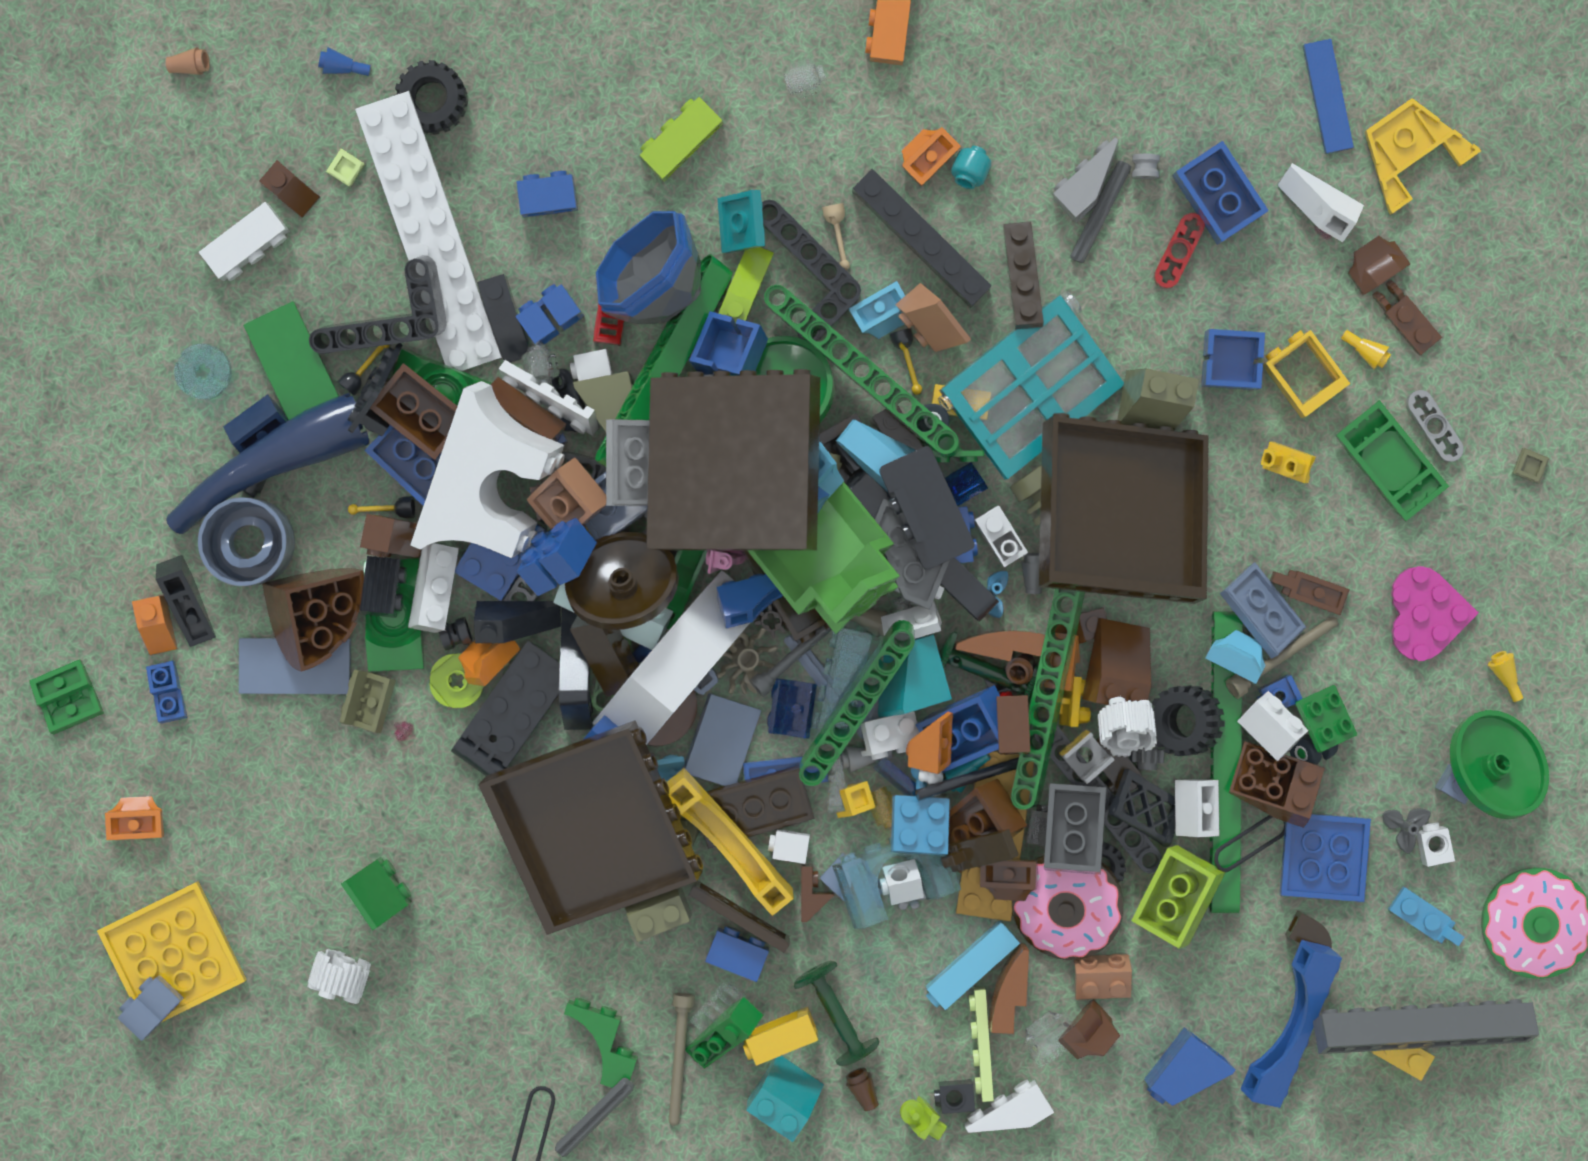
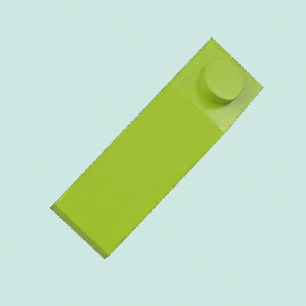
M761 247L744 251L718 314L733 317L735 323L737 319L748 320L774 252Z

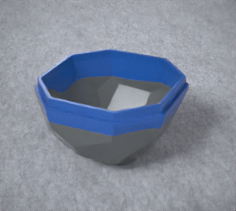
M653 211L613 242L596 271L598 303L605 314L634 324L664 323L697 299L701 292V260L686 218L682 213H676L675 211Z

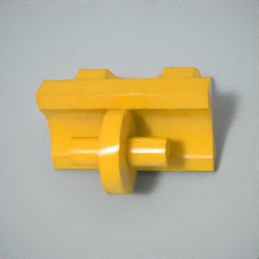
M1269 442L1268 449H1265L1263 452L1261 465H1263V469L1302 483H1309L1310 469L1316 456L1276 442Z
M1074 676L1073 690H1064L1059 713V725L1078 727V724L1090 722V708L1080 707V697L1083 696L1086 681L1082 680V677Z

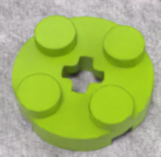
M462 653L443 656L433 665L430 673L429 684L431 693L440 704L447 707L464 708L473 704L482 695L485 687L469 684L466 681L465 670L458 659ZM455 673L457 676L462 674L464 676L462 688L458 685L451 686L450 683L453 681L452 674Z

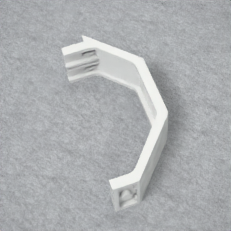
M721 570L592 722L594 725L604 715L617 726L636 720L638 727H641L646 734V745L750 624L747 623L727 629L725 627L717 601L716 587L721 586L725 582L734 581Z

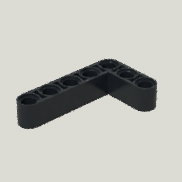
M770 199L764 200L762 202V211L766 207H773L777 210L778 214L775 219L770 221L763 218V226L829 291L812 311L832 327L860 298L861 287L859 283L779 203ZM791 226L796 229L797 236L793 240H786L782 237L781 232L785 227ZM805 246H813L817 251V255L815 258L807 260L802 257L801 250ZM831 265L836 269L837 274L833 279L822 277L821 269L824 266ZM852 285L856 289L855 297L845 299L840 292L843 286ZM827 304L833 305L837 310L836 316L831 319H827L821 314L822 307ZM818 329L813 340L819 341L827 331L825 329Z
M422 255L406 263L405 278L411 314L327 325L314 330L310 334V347L313 351L324 354L426 340L444 332L447 321L435 261L429 256ZM417 263H421L425 267L424 276L417 273ZM422 290L430 295L429 304L422 300ZM427 318H430L434 321V331H431L427 328ZM401 322L406 323L408 326V335L400 331ZM374 326H378L381 329V339L374 335ZM348 329L355 333V342L348 339ZM322 333L329 337V346L322 342Z
M562 607L559 704L564 730H591L593 728V720L591 718L593 705L590 694V666L570 631L577 615Z

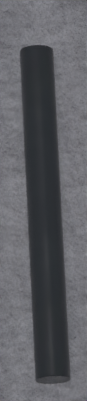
M1019 757L916 789L915 795L918 800H922L1016 770Z

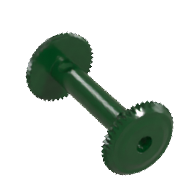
M954 631L948 635L939 653L943 669L946 664H949L1021 694L1020 696L1028 695L1029 703L1034 690L1038 665H1034L1033 676L1029 682L1015 684L1009 680L1005 669L954 649L953 646L958 633Z
M830 960L809 969L799 976L794 982V988L799 989L810 983L815 987L816 994L840 1038L847 1044L848 1051L836 1060L837 1065L844 1067L868 1056L878 1048L880 1041L877 1037L863 1043L858 1040L856 1030L832 987L826 982L825 975L838 966L835 961Z

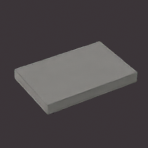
M606 420V506H648L650 420Z

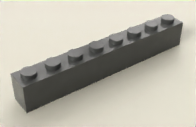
M1521 999L1509 1000L1505 1004H1496V1001H1484L1474 1006H1470L1469 1002L1456 1003L1453 1007H1444V1004L1437 1003L1431 1004L1427 1008L1419 1009L1417 1005H1407L1401 1007V1010H1392L1390 1006L1378 1007L1374 1011H1365V1008H1354L1346 1013H1339L1337 1009H1329L1321 1012L1322 1014L1313 1021L1319 1054L1530 1042L1539 1035L1533 1002L1522 1003Z

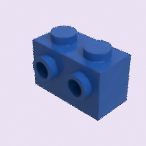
M555 171L550 173L551 177L539 178V174L523 176L522 181H516L521 216L526 218L578 211L573 175H567V171Z
M725 926L724 929L718 927L705 962L757 982L770 947L765 946L766 942L760 938L751 936L750 939L739 936L740 931L732 927Z

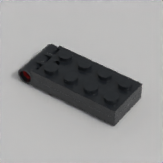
M527 641L456 742L451 752L485 776L508 768L559 695L560 662L531 641ZM491 735H496V742L491 741Z

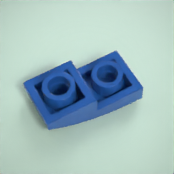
M174 661L147 666L150 693L154 696L158 722L163 724L188 718Z

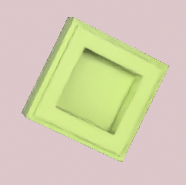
M340 149L326 172L351 188L365 164L343 149Z

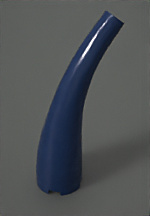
M347 393L301 412L233 457L194 488L167 515L166 521L169 527L178 534H184L215 506L261 481L295 469L321 463L369 445L367 431L361 432L363 429L361 423H359L353 433L348 431L351 422L347 419L356 403L353 396Z

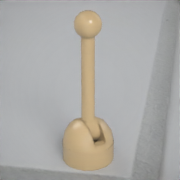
M844 203L822 207L825 220L834 225L841 259L839 264L845 270H848L850 263L846 260L839 223L845 217Z

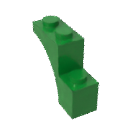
M677 550L674 559L678 569L679 580L676 593L666 607L673 611L667 629L670 630L681 617L708 550Z
M575 998L574 1001L569 1000L564 1014L583 1024L593 1035L600 1049L602 1057L600 1084L613 1088L622 1078L631 1080L638 1056L633 1055V1050L623 1046H618L617 1049L612 1048L622 1016L616 1015L617 1010L610 1007L602 1006L601 1010L591 1007V1002L582 998Z

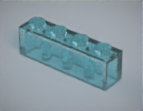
M849 627L843 628L837 634L832 631L829 647L833 648L831 659L826 658L823 674L828 675L826 686L820 685L817 701L821 702L820 712H814L811 728L816 729V736L866 664L872 639L871 632ZM853 700L850 704L853 707H857L858 700ZM844 722L835 724L839 729H846L849 726Z

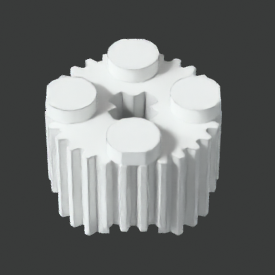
M1115 697L1109 700V705H1106V708H1102V711H1099L1100 744L1104 748L1110 749L1112 756H1130L1132 750H1142L1143 747L1145 751L1152 750V747H1155V744H1157L1154 711L1150 701L1140 700L1138 702H1131V700H1128L1126 702L1123 697Z
M327 949L325 954L322 951H318L307 987L319 991L318 995L334 1000L335 996L338 995L340 997L343 996V1000L358 1004L366 985L371 964L360 958L358 963H356L353 958L345 956V953L341 951Z

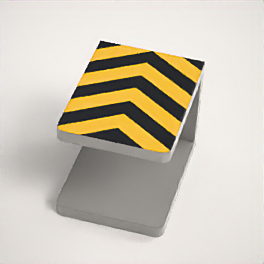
M1088 730L1082 732L1059 753L1086 784L1115 760L1106 753ZM1081 747H1088L1092 751L1093 756L1088 763H1081L1076 757V753Z

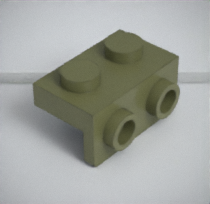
M355 669L348 683L349 689L345 703L341 708L340 723L353 725L374 733H381L396 680L372 672Z

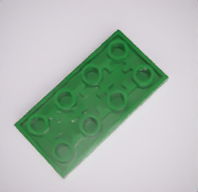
M294 301L243 325L288 420L309 408L339 396L320 354L313 351L310 347V333Z

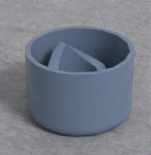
M233 498L218 504L206 515L199 529L198 549L205 567L217 579L235 586L261 585L274 580L288 567L294 554L295 536L287 516L272 503L254 498ZM246 525H254L263 531L265 537L264 545L256 556L246 559L237 553L234 547V537L240 528Z

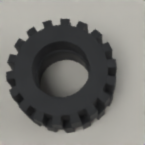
M429 60V63L419 61L417 62L418 66L415 67L410 65L407 68L408 72L400 75V83H396L395 90L397 95L410 91L424 134L430 132L433 135H437L440 131L445 133L450 131L452 125L457 126L460 123L458 120L461 116L464 117L466 113L464 108L468 105L467 91L462 80L452 68L450 69L442 62L438 64L435 60ZM435 82L443 85L447 91V98L442 108L432 113L422 112L416 105L418 90L427 83Z
M1192 685L1171 687L1167 691L1159 693L1160 698H1155L1152 701V705L1155 706L1153 711L1157 738L1156 745L1159 748L1165 747L1164 752L1168 754L1174 753V756L1197 755L1209 751L1208 748L1214 747L1217 744L1215 738H1221L1223 732L1219 731L1220 727L1225 726V720L1220 719V715H1224V711L1217 707L1220 704L1219 700L1211 698L1213 693L1209 690H1203V687ZM1183 705L1188 706L1193 711L1196 720L1194 731L1189 737L1181 733L1176 722L1177 713Z

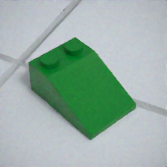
M379 857L341 883L372 931L411 903L409 897L412 896L404 882L399 884L394 877L396 870L388 859L384 861L382 857Z

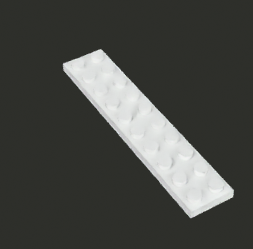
M410 91L356 108V113L408 260L425 255L431 257L436 263L447 323L445 331L435 337L445 365L463 371L502 358ZM417 263V273L424 276L425 267L421 263ZM422 290V300L429 304L430 295ZM429 318L430 323H431L432 328H433V331H434V330H435V323H434V321H433L432 319Z

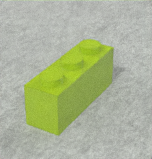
M700 97L695 101L692 98L688 100L680 109L682 114L675 121L670 118L660 128L662 133L655 140L651 137L640 148L643 151L640 154V158L663 182L723 125V120Z

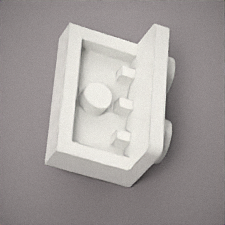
M934 601L930 610L916 606L881 617L884 636L891 625L898 620H906L913 625L915 638L941 631L940 625L942 621ZM900 632L895 635V638L904 641L909 638V635Z
M915 712L878 718L861 723L866 750L861 751L862 756H871L872 760L888 757L887 751L896 749L897 754L906 752L908 742L919 734L915 725L917 724Z

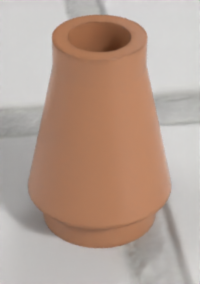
M195 47L177 55L166 57V68L169 73L202 75L203 72L209 71V56L205 49Z

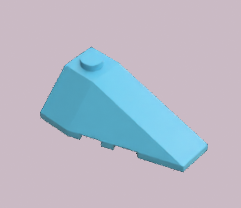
M852 420L836 440L887 493L888 490L879 473L880 467L916 451L857 420Z

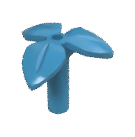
M998 571L988 577L987 589L994 596L1006 588L1008 572ZM996 597L999 603L988 614L995 618H1001L1004 611L1003 602Z

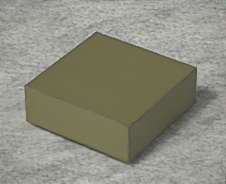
M1522 448L1512 474L1539 484L1549 458Z

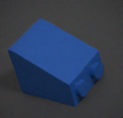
M1184 1027L1144 1080L1148 1085L1147 1090L1154 1099L1161 1104L1167 1101L1173 1106L1232 1075L1236 1069L1226 1058Z

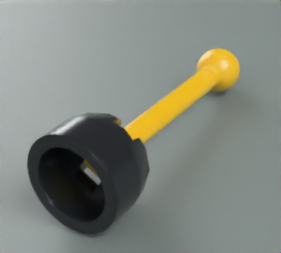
M911 328L890 333L889 335L894 347L903 350L913 384L911 388L912 393L919 395L922 392V386L918 384L908 350L913 342Z
M390 345L378 346L356 373H346L337 382L355 396L362 385L360 378L362 373L379 353Z
M404 496L399 498L395 505L357 506L356 504H351L348 507V512L351 515H356L358 512L395 511L401 518H414L415 499L413 496Z

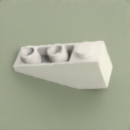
M1293 163L1278 184L1280 189L1319 229L1341 242L1345 240L1357 223L1364 207L1361 203Z
M1025 1080L1014 1087L1015 1092L1005 1097L1002 1094L996 1097L994 1101L990 1102L992 1106L983 1112L981 1109H977L967 1116L968 1121L964 1125L968 1133L1028 1128L1053 1114L1054 1111L1036 1081L1033 1080L1029 1083L1028 1080Z

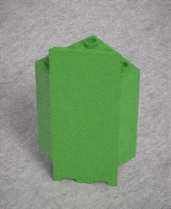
M844 482L826 500L818 513L817 551L747 550L798 615L815 608L835 634L845 628V625L854 616L857 615L859 617L873 607L882 595L891 593L898 588L895 581L900 576L883 556L894 543Z

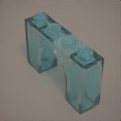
M890 837L888 838L890 843L883 846L880 843L869 845L864 848L865 853L856 856V853L853 852L839 858L841 862L832 865L854 929H865L888 919L878 890V875L884 863L894 856H901L907 860L915 859L927 900L939 899L961 890L956 873L952 872L951 867L945 869L943 867L941 858L945 855L891 852Z

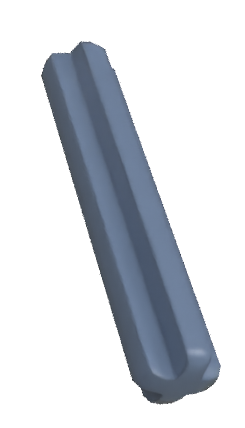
M790 635L784 639V642L791 651L801 643L800 639L793 642ZM811 649L798 659L830 703H835L843 697V691Z

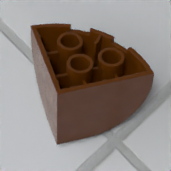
M356 568L327 569L293 575L262 584L267 611L276 641L284 657L294 669L302 672L323 663L332 656V653L343 642L345 643L357 624L355 621L361 605L364 582L363 570Z

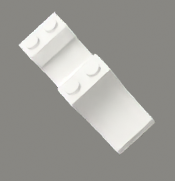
M480 381L464 388L411 546L422 549L438 541L458 540L481 545L510 558L515 557L521 552L523 553L527 548L531 547V540L537 534L534 531L537 522L523 511L511 509L503 503L497 491L498 475L501 470H508L521 478L540 480L547 475H551V473L562 466L565 457L562 454L564 445L534 433L516 422L499 404L492 385Z

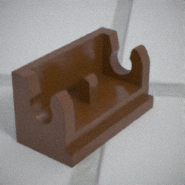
M1028 695L997 696L998 754L1030 753Z

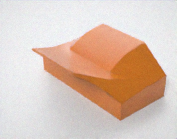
M943 127L937 130L923 129L901 151L904 159L902 168L922 187L956 154L961 146Z
M474 640L458 657L465 670L466 681L469 684L486 686L520 650V647L516 641L506 643H475Z
M152 796L121 798L112 810L105 812L106 840L164 837L162 809L157 807Z

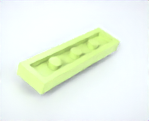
M983 986L973 987L974 994L969 995L970 1011H975L976 1022L970 1023L972 1039H977L978 1050H972L974 1067L979 1066L980 1076L974 1078L976 1094H981L982 1102L994 1101L986 990Z

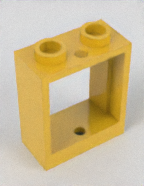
M1300 330L1287 339L1290 344L1283 350L1276 347L1265 356L1268 361L1263 364L1264 369L1301 418L1308 416L1350 385V382L1311 330L1304 334ZM1303 343H1306L1333 381L1307 401L1301 403L1274 365Z
M808 1006L756 1027L752 1034L743 1041V1048L748 1060L753 1059L757 1066L818 1041V1030Z

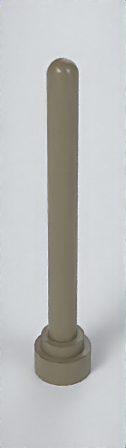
M1329 617L1289 644L1278 656L1265 660L1266 666L1260 677L1336 627L1338 620L1335 617ZM1237 674L1225 681L1229 692L1237 699L1247 694L1251 683H1253Z
M673 993L672 1005L675 1006V1011L677 1012L669 1109V1123L672 1126L678 1125L680 1121L688 1013L691 1012V1008L695 1004V995L689 993Z

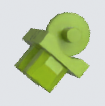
M918 1096L916 1100H908L902 1104L900 1108L901 1119L913 1129L918 1137L923 1140L928 1135L936 1140L941 1138L947 1126L938 1120L940 1116L925 1099Z

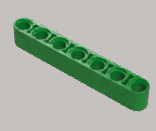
M898 620L891 625L802 757L799 777L805 785L816 786L823 781L915 644V629L910 622ZM904 632L909 635V638L900 641L895 638V635ZM884 655H890L894 660L890 663H884L880 658ZM873 677L879 682L875 685H869L865 680ZM860 700L864 704L861 707H853L850 702ZM844 722L849 726L846 729H839L835 724ZM829 744L834 748L830 751H824L820 746ZM815 766L819 770L815 773H810L806 768Z

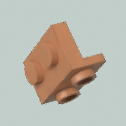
M1128 954L1092 955L1087 958L1074 960L1076 1000L1131 998L1132 969Z

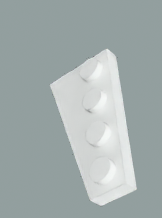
M506 360L502 363L499 372L503 381L515 389L518 388L523 391L524 395L535 403L539 404L540 402L548 407L547 411L560 420L563 417L570 421V426L581 434L587 432L593 436L598 430L599 425L594 409L586 406L583 410L577 404L576 399L567 394L563 399L551 385L542 382L539 386L536 384L537 380L533 375Z

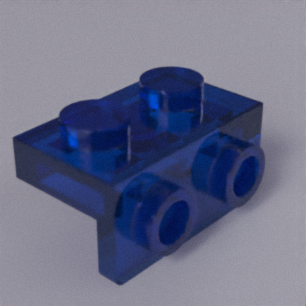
M972 462L945 477L957 506L988 489Z
M777 678L771 690V698L773 700L771 711L767 717L768 733L809 739L817 684Z

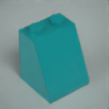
M934 634L915 638L912 650L879 697V718L907 714L952 699ZM884 655L883 657L884 663H890L894 660L890 655Z
M781 1055L773 1060L748 1097L746 1111L791 1142H794L808 1121L824 1084Z

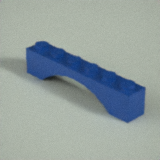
M755 574L749 577V579L738 582L728 581L716 587L717 601L726 629L753 622L767 606L783 596L766 574Z
M1305 940L1300 942L1291 964L1295 977V999L1289 1021L1274 1045L1262 1057L1250 1064L1240 1089L1252 1102L1280 1108L1288 1094L1292 1078L1298 1070L1299 1061L1304 1049L1308 1046L1309 1037L1314 1028L1313 1021L1319 1017L1323 1003L1329 995L1335 974L1340 968L1342 957L1329 946Z

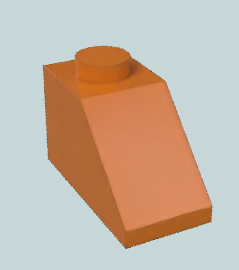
M164 595L132 601L137 628L149 654L153 655L176 650L177 644L172 621Z
M945 713L908 742L906 747L908 767L939 774L951 764L953 713Z

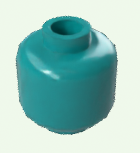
M979 146L961 149L951 168L955 182L966 189H974L983 185L991 169V159L986 155V151Z

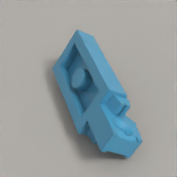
M1404 886L1388 908V910L1440 943H1443L1445 938L1459 946L1465 938L1452 929L1455 922L1449 916Z

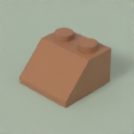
M921 283L895 304L901 312L898 316L908 329L911 326L917 333L913 336L923 348L928 345L933 351L938 352L965 344L971 340L941 299Z
M576 458L558 468L526 499L551 530L559 522L564 521L566 523L574 518H577L584 526L606 506V494Z

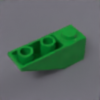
M743 996L728 1007L686 1047L685 1051L705 1069L746 1040L764 1015Z

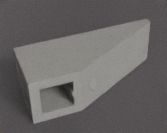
M1116 137L1110 143L1108 140L1104 141L1096 149L1095 152L1097 154L1090 161L1087 159L1083 160L1075 168L1074 171L1076 173L1069 180L1064 178L1054 187V200L1075 223L1079 222L1096 206L1118 148V139Z

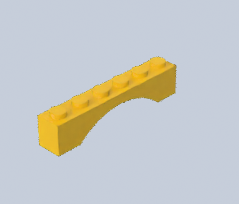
M685 768L667 781L669 786L668 795L672 804L675 803L679 808L680 814L696 826L718 848L744 880L753 895L772 916L794 899L793 887Z

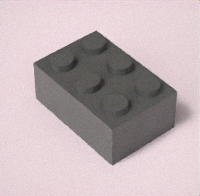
M1050 783L1044 857L1045 871L1101 875L1106 787Z

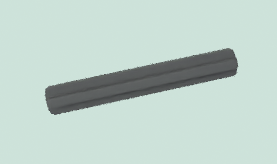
M1124 161L1117 162L1070 255V258L1078 263L1085 261L1131 170V166Z
M622 1078L556 1143L555 1151L562 1157H566L633 1091V1082L628 1078Z

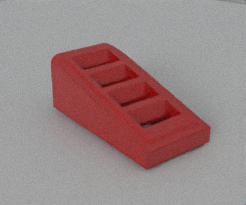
M599 303L593 342L621 346L625 321L605 314ZM603 318L616 319L618 324L602 323ZM601 329L617 330L616 336L601 334Z

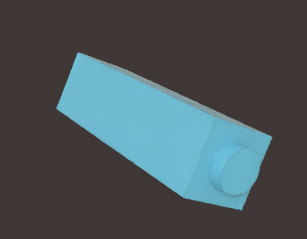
M999 920L926 985L929 991L926 995L936 1008L941 1005L946 1010L1017 947L1020 942Z

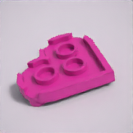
M1424 566L1407 568L1398 574L1392 584V604L1399 613L1392 625L1393 644L1398 652L1408 659L1425 661L1433 658L1479 614L1440 574L1431 568Z

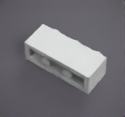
M264 202L199 251V253L218 279L232 281L243 272L241 268L250 262L252 265L265 256L263 251L272 245L275 248L287 239L285 235L290 231L273 208Z
M431 543L422 548L408 628L432 633L445 630L459 548Z

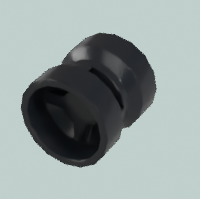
M465 617L458 618L451 624L446 622L445 630L439 632L445 651L454 649L457 644L467 645L473 643Z

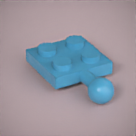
M911 768V775L916 779V789L926 787L927 782H921L918 779L920 770ZM894 795L892 797L891 852L947 855L949 799L928 797L918 800L916 795Z

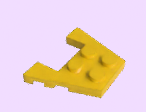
M1413 98L1364 131L1390 215L1413 200L1397 177V174L1434 148L1443 144L1458 167L1481 152L1478 146L1472 145L1462 137L1463 135L1440 121V118Z

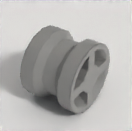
M1132 155V161L1135 163L1132 178L1159 179L1160 172L1157 170V164L1160 162V155Z

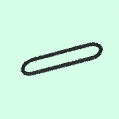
M1268 815L1221 845L1214 855V863L1217 869L1222 872H1229L1284 836L1285 821H1283L1284 828L1279 835L1228 868L1220 866L1218 862L1220 852L1273 817Z
M546 1086L534 1088L528 1096L512 1161H516L532 1097L537 1091L545 1090L551 1096V1104L536 1161L541 1159L555 1105V1095Z

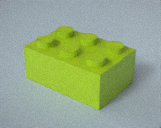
M1179 845L1167 848L1131 921L1178 949L1189 945L1226 872L1218 870L1214 865Z

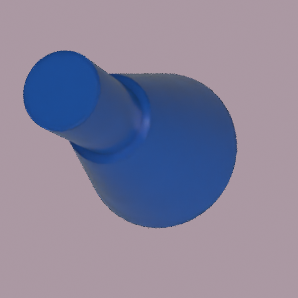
M329 47L327 52L321 51L318 68H323L322 74H348L353 72L369 76L371 67L368 64L355 62L353 59Z

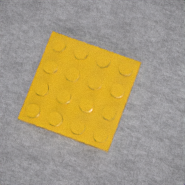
M199 881L97 930L129 998L132 997L135 1000L141 994L138 988L149 977L155 979L159 975L184 997L163 1021L247 980Z

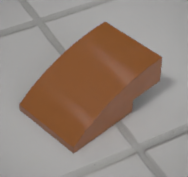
M1019 630L991 631L961 639L955 642L953 648L1006 661H1011L1013 651L1041 657L1045 634Z
M1020 943L1014 949L997 979L989 1009L988 1026L991 1033L1014 1034L1015 1006H1026L1029 949L1025 943Z

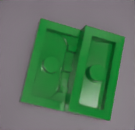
M80 659L29 680L37 706L41 707L49 732L53 735L104 714L86 668Z

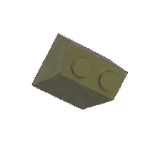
M1147 368L1126 370L1117 420L1121 421L1123 425L1144 423L1147 424V428L1156 429L1157 427L1168 426L1172 427L1174 431L1194 408L1199 379Z
M629 371L573 382L574 388L586 405L595 410L596 418L605 431L606 420L616 418L634 385Z
M682 887L625 907L627 918L637 942L687 923L692 916Z

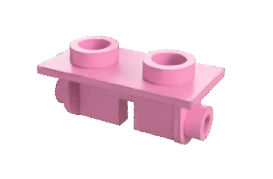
M708 550L706 555V565H709V574L721 569H729L732 565H739L745 561L741 550Z

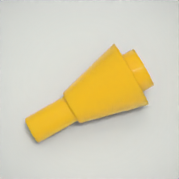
M1346 330L1341 337L1343 341L1356 348L1355 350L1374 370L1377 366L1383 368L1391 356L1387 352L1390 348L1389 346L1368 339H1361L1349 330Z
M1501 651L1492 655L1491 661L1488 663L1489 668L1502 684L1507 687L1513 702L1522 700L1523 695L1517 684L1514 654Z

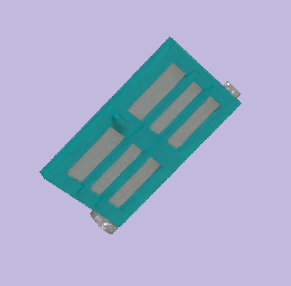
M1068 291L1062 292L1042 307L1043 327L1014 329L939 390L942 394L938 398L940 405L946 411L954 410L1004 480L1009 479L1042 452L1044 421L1056 413H1066L1070 415V418L1076 419L1087 416L1124 386L1121 377L1077 318L1082 313V308L1078 300Z

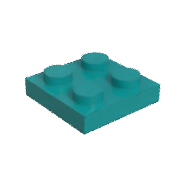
M749 190L717 198L722 253H734L765 246L761 190Z

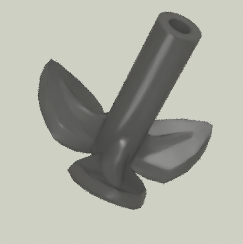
M1423 808L1410 810L1407 819L1404 820L1400 811L1387 810L1383 813L1382 819L1389 829L1401 828V831L1396 836L1397 844L1403 852L1410 854L1416 844L1415 835L1419 833V828L1427 823L1431 812Z

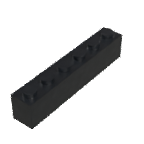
M873 169L853 187L852 193L970 308L991 288L992 285Z

